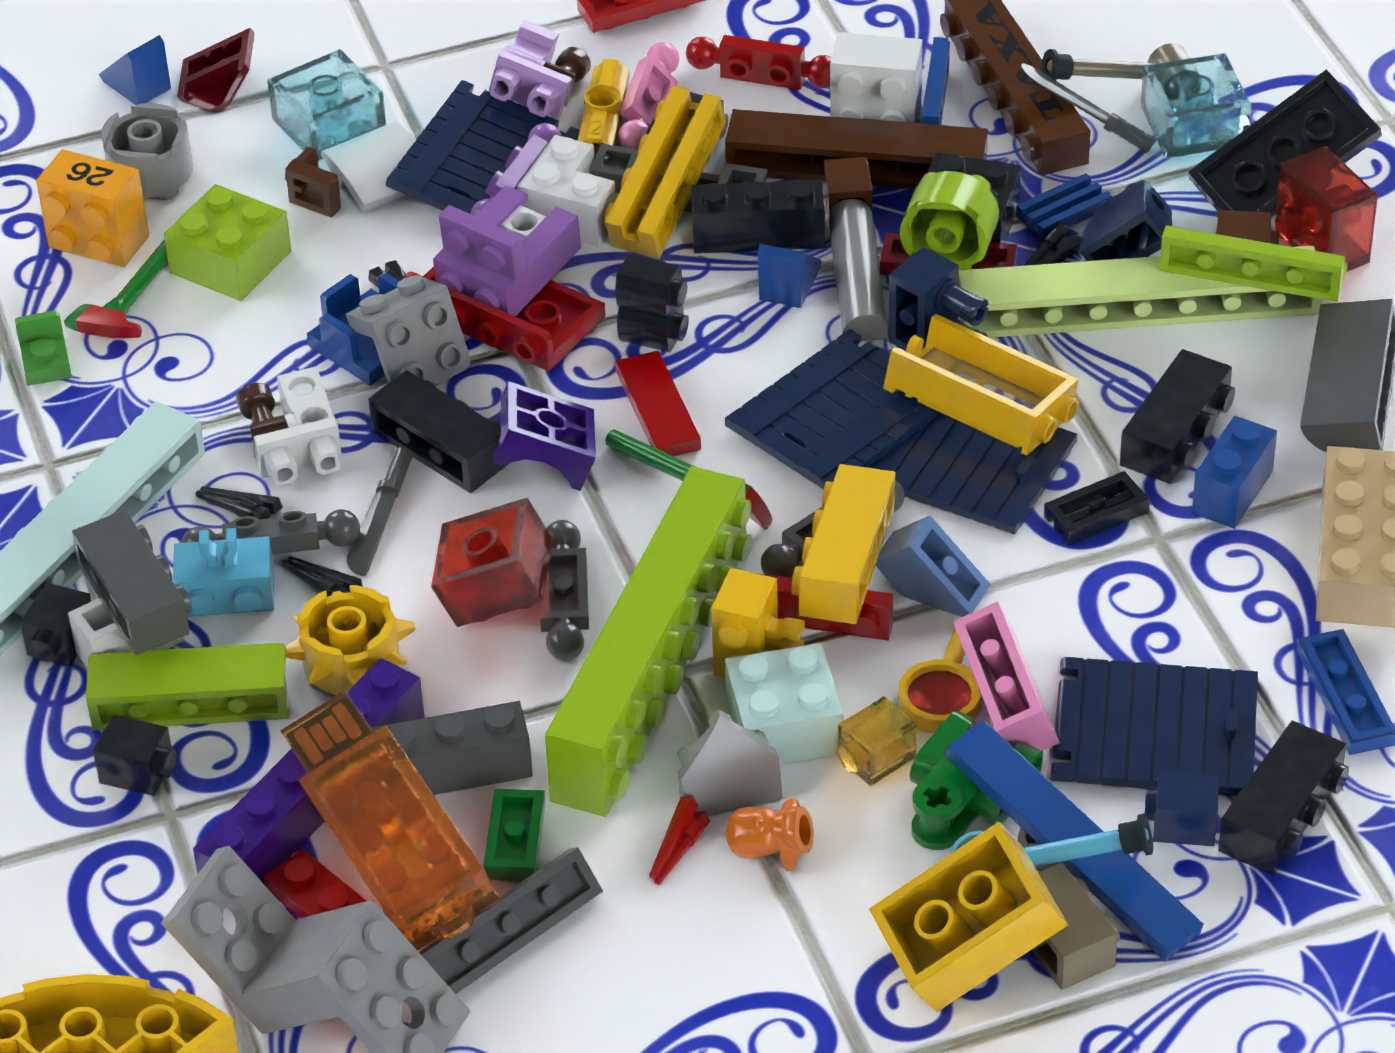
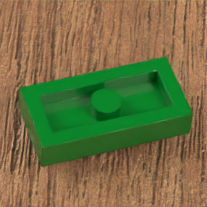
M494 789L483 864L485 879L523 881L537 871L546 806L545 790Z

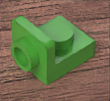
M53 310L17 317L15 325L27 386L72 378L59 311Z

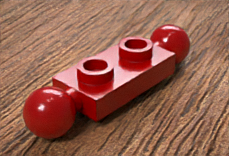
M723 35L719 47H717L712 39L705 36L692 39L686 47V59L692 67L705 70L714 64H720V78L801 90L806 77L817 88L830 87V62L832 57L818 55L811 59V61H806L805 47Z

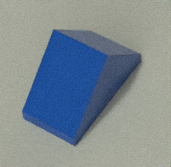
M160 35L126 53L98 74L105 84L135 105L147 103L171 89L165 44Z
M760 244L758 250L759 300L802 308L819 273L822 260L804 252Z

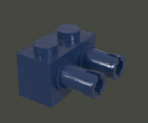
M922 247L889 274V343L906 351L910 338L916 335L924 339L923 350L927 341L931 317L935 314L987 337L986 333L964 324L958 320V317L972 326H978L987 316L988 307L986 306L989 305L988 300L959 286L958 264Z

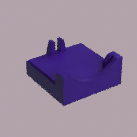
M508 381L501 396V437L493 453V463L503 466L507 463L522 460L544 462L559 470L573 489L581 491L596 459L594 409Z

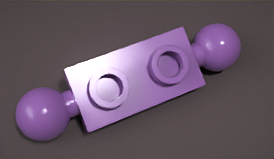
M540 123L534 126L529 133L528 142L525 146L521 148L517 145L511 152L505 165L506 171L504 173L497 171L492 177L486 189V194L490 195L491 198L478 201L473 206L471 214L476 216L505 185L517 189V185L553 136H562L559 129L550 123Z

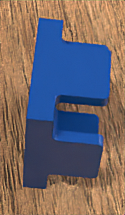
M385 272L378 277L379 293L371 288L360 296L359 279L349 274L320 295L322 316L319 318V325L307 332L308 346L369 386L384 377L385 373L373 338L357 333L350 328L345 314L360 307L359 303L369 296L376 294L384 295L396 289L399 280Z

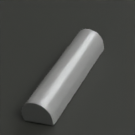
M843 200L834 205L829 213V230L842 334L852 329L861 335V341L888 339V326L872 210L867 203L861 200Z

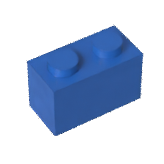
M1234 415L1195 472L1192 514L1235 529L1273 472L1277 430Z

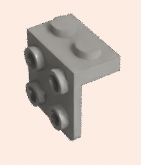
M420 275L410 276L399 281L396 289L384 295L376 294L369 296L359 303L360 307L345 314L350 328L357 333L373 338L388 383L408 370L436 386L470 366L471 359L447 285L423 278Z

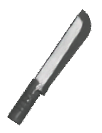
M1024 63L1021 64L1022 70L1030 79L1104 123L1103 128L1108 132L1119 135V137L1137 146V148L1145 153H1148L1156 139L1140 130L1113 112L1109 114L1035 67Z
M398 447L395 450L385 479L380 480L378 483L376 494L361 524L360 534L356 541L353 542L347 555L348 567L357 575L366 577L395 499L401 490L413 457L412 451L406 447Z

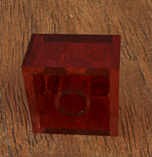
M1327 146L1283 162L1280 184L1278 186L1277 217L1275 219V231H1279L1280 239L1287 242L1291 247L1314 245L1315 251L1345 256V262L1348 264L1347 272L1370 263L1378 194Z
M528 497L442 523L431 588L456 627L474 622H483L491 617L517 609H526L544 601L552 536Z

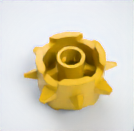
M350 585V592L342 593L341 591H336L328 597L325 590L309 600L301 613L293 614L292 617L299 625V637L285 646L286 658L303 661L306 678L310 684H314L324 692L343 696L380 658L397 666H404L407 660L399 654L398 642L416 631L414 622L395 618L387 596H383L374 589L358 585Z

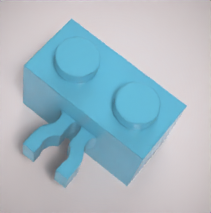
M227 528L226 540L211 541L209 539V530L199 531V542L174 543L173 584L175 586L182 584L190 598L192 612L187 613V617L273 611L274 564L270 537L237 539L236 528Z

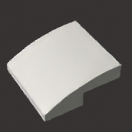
M395 121L325 149L321 152V156L332 173L338 174L340 188L347 187L361 212L365 213L407 196L385 185L387 177L416 139L399 122Z

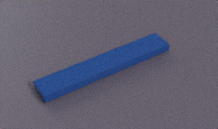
M981 720L947 746L945 757L1039 845L1104 832L984 720ZM1123 850L1062 861L1075 878L1082 879L1089 891L1165 962L1201 933L1204 923L1129 854H1124Z

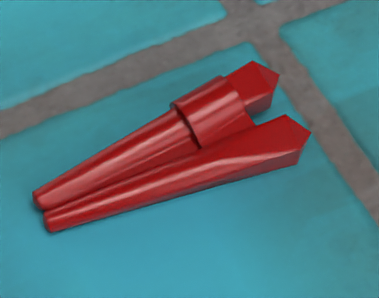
M693 795L680 797L649 873V877L654 879V883L657 885L663 882L687 850L694 846L711 822L706 811H696L699 805Z

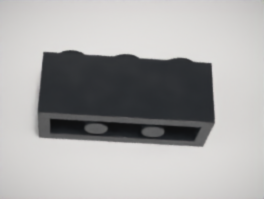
M823 180L756 181L751 183L691 185L694 254L758 251L760 244L790 250L825 248Z
M1181 349L1123 429L1119 466L1171 484L1181 468L1187 469L1190 466L1199 442L1209 439L1218 415L1221 412L1226 413L1230 409L1235 396V387L1231 386L1232 366Z
M408 370L368 398L373 433L397 448L406 447L410 449L413 453V458L469 493L474 492L509 464L501 466L493 463V453L501 437V425L499 423L488 420L470 409L463 401L452 398L439 390L432 382L423 380Z
M1291 720L1222 816L1218 851L1274 876L1285 859L1290 861L1294 859L1299 851L1303 840V833L1308 825L1315 827L1319 823L1325 811L1326 800L1331 792L1338 794L1342 790L1349 774V766L1344 765L1347 743Z

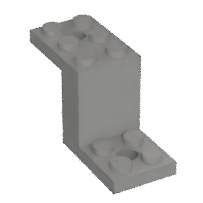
M230 846L216 849L161 922L166 930L261 1034L339 1017L371 1053H444L471 1012L373 900L295 920ZM225 908L230 910L235 918L236 927L232 935L223 926V911ZM402 1001L411 1010L412 1020L409 1028L401 1020Z

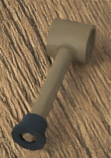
M1168 43L1158 47L1152 52L1147 63L1073 59L1070 54H1058L1055 49H1048L1044 53L1041 64V72L1054 80H1069L1071 76L1151 80L1153 84H1157L1163 97L1171 102H1181L1189 99L1198 91L1201 85L1200 73L1186 49L1177 43Z

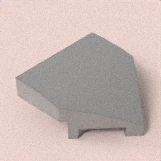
M719 709L708 719L710 727L692 746L682 747L677 752L682 765L678 770L679 796L693 795L699 805L696 811H706L709 816L783 798L779 756L775 748L769 745L764 732L758 729L750 731L731 720L729 714Z

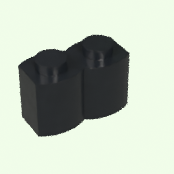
M628 254L617 272L615 283V297L619 307L617 331L620 341L671 353L677 341L684 340L689 325V317L684 315L683 309L688 286L686 281H682V271L679 265Z

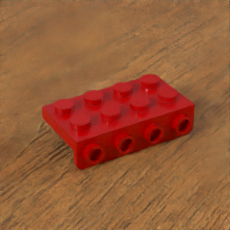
M434 266L422 277L436 282ZM410 271L402 279L419 274ZM550 280L516 316L448 287L463 334L548 372L606 317L604 302L553 280Z

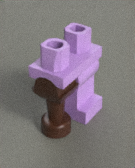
M525 20L521 24L515 40L498 55L489 87L492 97L504 102L510 99L527 106L531 113L545 117L549 115L558 119L562 115L563 108L567 107L573 83L579 82L588 74L591 67L590 58L582 49L568 47L558 56L555 65L552 64L551 61L559 33Z

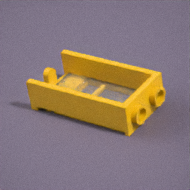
M938 314L931 317L927 341L923 350L924 339L913 335L907 344L906 351L895 347L890 353L883 389L891 393L898 389L905 392L906 397L918 398L917 402L1018 449L1022 447L1021 453L1024 455L1032 452L1041 442L1047 443L1062 423L1068 424L1072 420L1078 408L1079 399L1075 397L1078 378Z

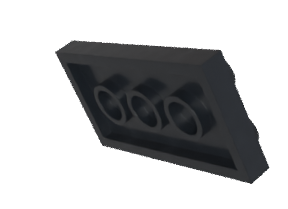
M1326 69L1189 170L1188 176L1189 180L1217 212L1218 210L1270 212L1272 218L1382 136V132L1376 122Z

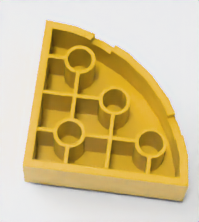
M97 974L46 978L22 984L23 992L0 998V1053H239L233 1018L200 997L177 989L176 993H172L167 990L150 987L149 980L131 976Z

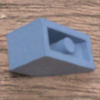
M931 516L893 531L881 548L876 567L903 597L960 617L973 613L991 585Z

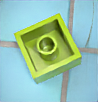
M214 184L163 233L171 274L239 301H242L292 251L287 212L285 210Z

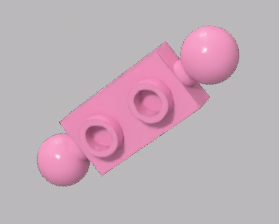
M659 42L654 44L648 50L647 56L637 63L620 110V114L626 120V123L621 126L618 132V142L621 147L638 149L642 136L646 134L650 124L655 119V112L659 102L666 100L672 86H677L678 81L671 73L678 67L680 58L677 49L670 43Z

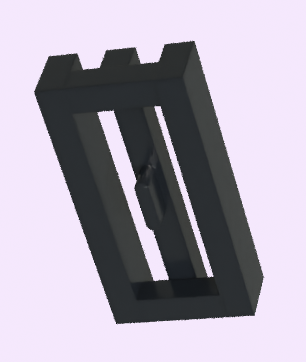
M1122 471L1044 503V518L1048 522L1054 521V529L1058 534L1064 532V541L1068 545H1072L1149 513L1150 499L1125 471Z

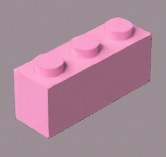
M999 602L992 603L953 621L995 731L1013 748L1018 743L1024 742L1043 751L1059 744V739L1017 635Z

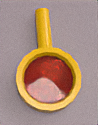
M955 627L943 660L933 659L920 662L908 669L899 681L898 708L902 717L914 728L928 733H934L949 715L956 710L973 718H976L980 712L981 692L973 672L962 664L965 651Z

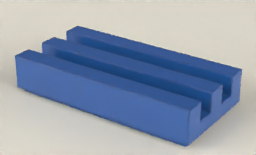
M1085 173L1016 205V217L1043 240L1059 223L1071 227L1092 217L1095 210L1113 196L1108 191L1102 193V186L1097 182L1091 184V177Z

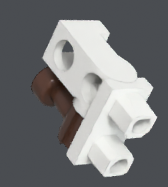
M317 366L277 376L281 409L284 414L281 416L273 417L272 411L275 408V399L268 385L252 383L243 387L238 392L236 402L242 416L253 422L250 425L254 458L258 462V470L262 478L270 476L276 486L293 483L298 478L297 469L314 465L316 472L322 475L336 472L340 469L339 459L342 458L338 424L333 415ZM301 383L312 385V393L308 395H295L290 390L295 385Z

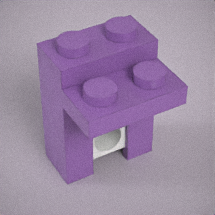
M505 185L476 216L448 205L438 215L443 249L433 258L436 282L447 285V287L516 316L581 249L578 216L557 206L547 216L523 207L528 201V194L508 185Z

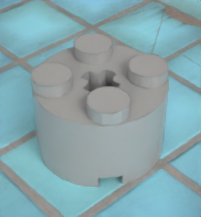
M142 103L131 106L132 113L120 118L118 112L110 116L104 123L101 131L105 160L139 169L143 197H156L159 200H169L179 194V188L188 181L193 172L192 153L185 119H180L177 110L158 103Z

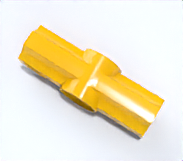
M604 58L602 63L594 66L590 86L583 94L584 113L577 141L593 144L594 158L601 143L616 146L618 132L623 125L620 110L628 90L630 71L618 59Z

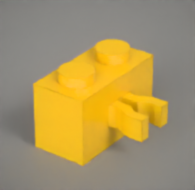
M730 568L711 607L713 675L725 678V658L805 645V640L800 639L805 628V621L795 618L778 619L777 578Z

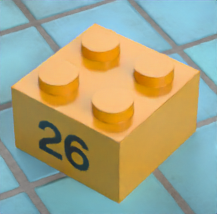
M61 149L37 178L36 184L48 247L125 268L150 236L139 169Z

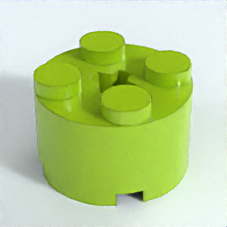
M954 171L925 174L914 191L900 226V240L908 255L911 257L912 253L915 254L919 249L925 247L958 264L959 270H970L972 265L979 261L981 262L986 254L999 219V208L994 195L990 191V183L982 176H970Z

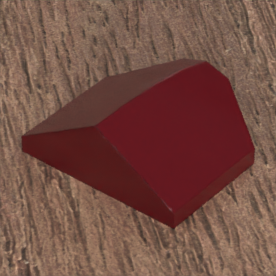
M251 28L245 29L184 58L177 97L182 102L210 112L224 110L232 102L250 70L255 32Z

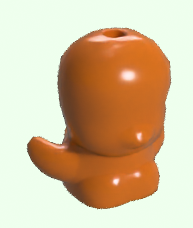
M789 798L783 803L780 811L766 807L738 808L729 817L725 836L731 851L740 858L757 859L779 853L783 869L785 871H792L796 866L798 856L810 852L813 845L814 830L812 819L807 809L800 806L797 799Z

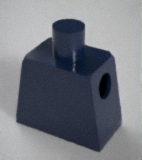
M1146 180L1131 183L1126 186L1124 191L1104 202L1095 210L1080 245L1079 253L1086 261L1149 257L1161 249L1165 226H1172V210Z

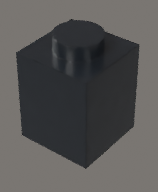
M47 582L20 621L27 655L36 657L41 661H51L71 667L78 655L75 650L68 612L92 602L90 593Z
M112 715L93 749L99 784L155 796L164 778H169L172 775L176 765L177 755L175 749H172L168 727Z

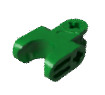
M958 710L952 712L921 747L910 768V781L917 785L912 795V805L916 812L911 824L912 836L919 845L931 850H943L952 847L967 832V829L978 816L994 823L1000 822L1001 824L1009 817L945 757L947 746L971 729L975 718ZM1024 742L1018 743L1014 749L1041 773L1044 757L1043 751Z

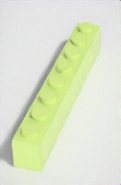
M1314 245L1294 247L1315 251ZM1161 256L959 270L958 281L959 286L988 300L989 305L986 306L988 307L987 316L978 326H972L960 318V321L986 333L988 338L1319 314L1322 299L1160 271Z

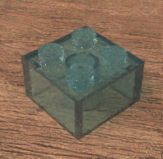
M341 49L267 79L272 119L302 151L307 147L317 149L318 161L323 159L321 156L323 150L387 125L383 91Z
M1226 53L1143 66L1141 108L1165 158L1218 150L1249 127L1251 103Z

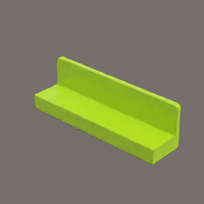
M1167 225L1162 235L1160 271L1334 302L1339 300L1348 264L1345 262V256Z
M265 643L149 650L136 656L133 651L91 654L88 658L86 702L92 730H104L112 715L161 726L289 719L290 702L285 677V644Z

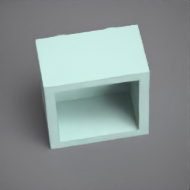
M822 643L725 658L726 701L732 721L750 731L758 729L764 732L769 745L775 748L779 756L780 765L844 754V714Z

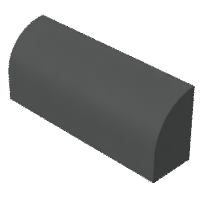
M1393 299L1320 304L1300 428L1306 439L1324 452L1327 451V446L1383 450L1395 372V307Z

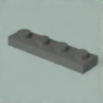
M578 847L569 848L429 944L419 953L454 993L457 994L602 893L603 889Z

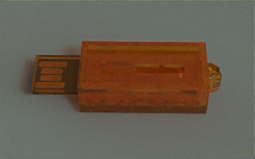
M345 690L280 730L308 773L298 781L315 810L380 909L417 951L436 939L451 940L450 938L461 934L469 925L472 927L476 913L499 899L483 866L390 730L384 725L373 732Z

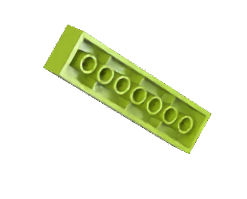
M694 466L690 467L545 733L550 802L606 817L615 799L621 800L624 797L629 783L631 768L634 763L640 764L647 749L648 736L652 728L658 729L661 726L668 697L670 694L676 695L678 693L687 661H693L696 658L701 644V634L705 626H712L711 607L729 569H736L739 561L745 562L749 556L752 535L747 534L746 525L751 512V501L746 500L745 479Z

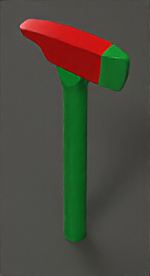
M165 240L160 243L115 298L103 307L93 304H82L64 320L65 326L77 332L109 338L141 337V326L129 322L126 314L129 311L128 309L167 264Z
M615 429L609 431L605 439L608 447L681 481L684 480L690 467L693 466ZM745 483L746 500L751 501L749 518L761 528L767 530L773 521L772 515L759 494L752 486Z

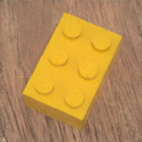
M997 822L869 908L911 989L936 1012L1068 926L1024 847L1000 822Z

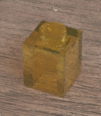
M883 696L838 724V759L849 773H856L871 787L915 758L917 724Z

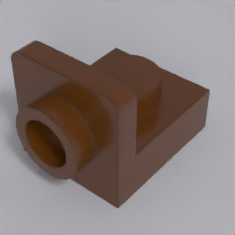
M307 147L297 158L291 160L285 168L289 202L332 218L341 209L338 174L319 168L317 149Z

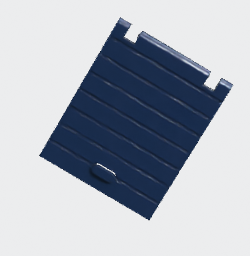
M461 80L387 177L385 186L442 211L448 205H451L471 214L473 206L478 201L491 198L490 195L486 194V189L492 177L497 171L502 173L506 171L505 165L511 152L517 145L521 148L525 146L532 128L540 123H550L558 128L559 120L547 115L541 117L529 111L528 107L512 100L504 102L496 99L486 89L480 96L473 94L474 84ZM570 126L566 133L560 131L562 137L578 140L580 129Z
M849 329L840 335L837 340L830 342L821 351L816 352L805 362L791 370L789 374L787 373L773 385L764 389L758 396L750 399L741 408L739 407L724 419L726 427L824 490L826 481H834L839 464L868 468L878 461L879 458H882L894 449L895 446L909 438L910 435L924 427L926 423L940 415L941 412L917 402L918 398L906 397V393L898 389L894 393L883 389L890 353L871 341H868L861 347L857 346L862 337L857 332Z
M941 413L868 468L896 472L895 480L902 485L905 497L909 496L911 499L931 504V506L948 512L952 511L954 514L968 519L972 518L974 521L991 527L995 526L997 529L1015 535L1058 469L1061 468L1071 453L1072 448L1077 442L1078 434L1058 427L1047 443L1041 442L1032 452L1024 455L1021 453L1022 447L1018 449Z
M1064 657L1061 659L1060 675L1076 676L1077 680L1063 679L1058 683L1054 730L1060 743L1053 746L1052 756L1059 760H1070V763H1052L1051 781L1072 783L1075 781L1084 784L1099 785L1100 783L1109 786L1124 787L1125 785L1127 787L1147 789L1151 787L1156 789L1158 770L1219 774V794L1225 795L1226 793L1237 796L1254 773L1258 671H1232V669L1222 668L1207 669V667H1182V665H1158L1156 663H1133L1129 661H1108L1090 658L1086 660L1076 657ZM1225 732L1229 734V740L1225 737Z

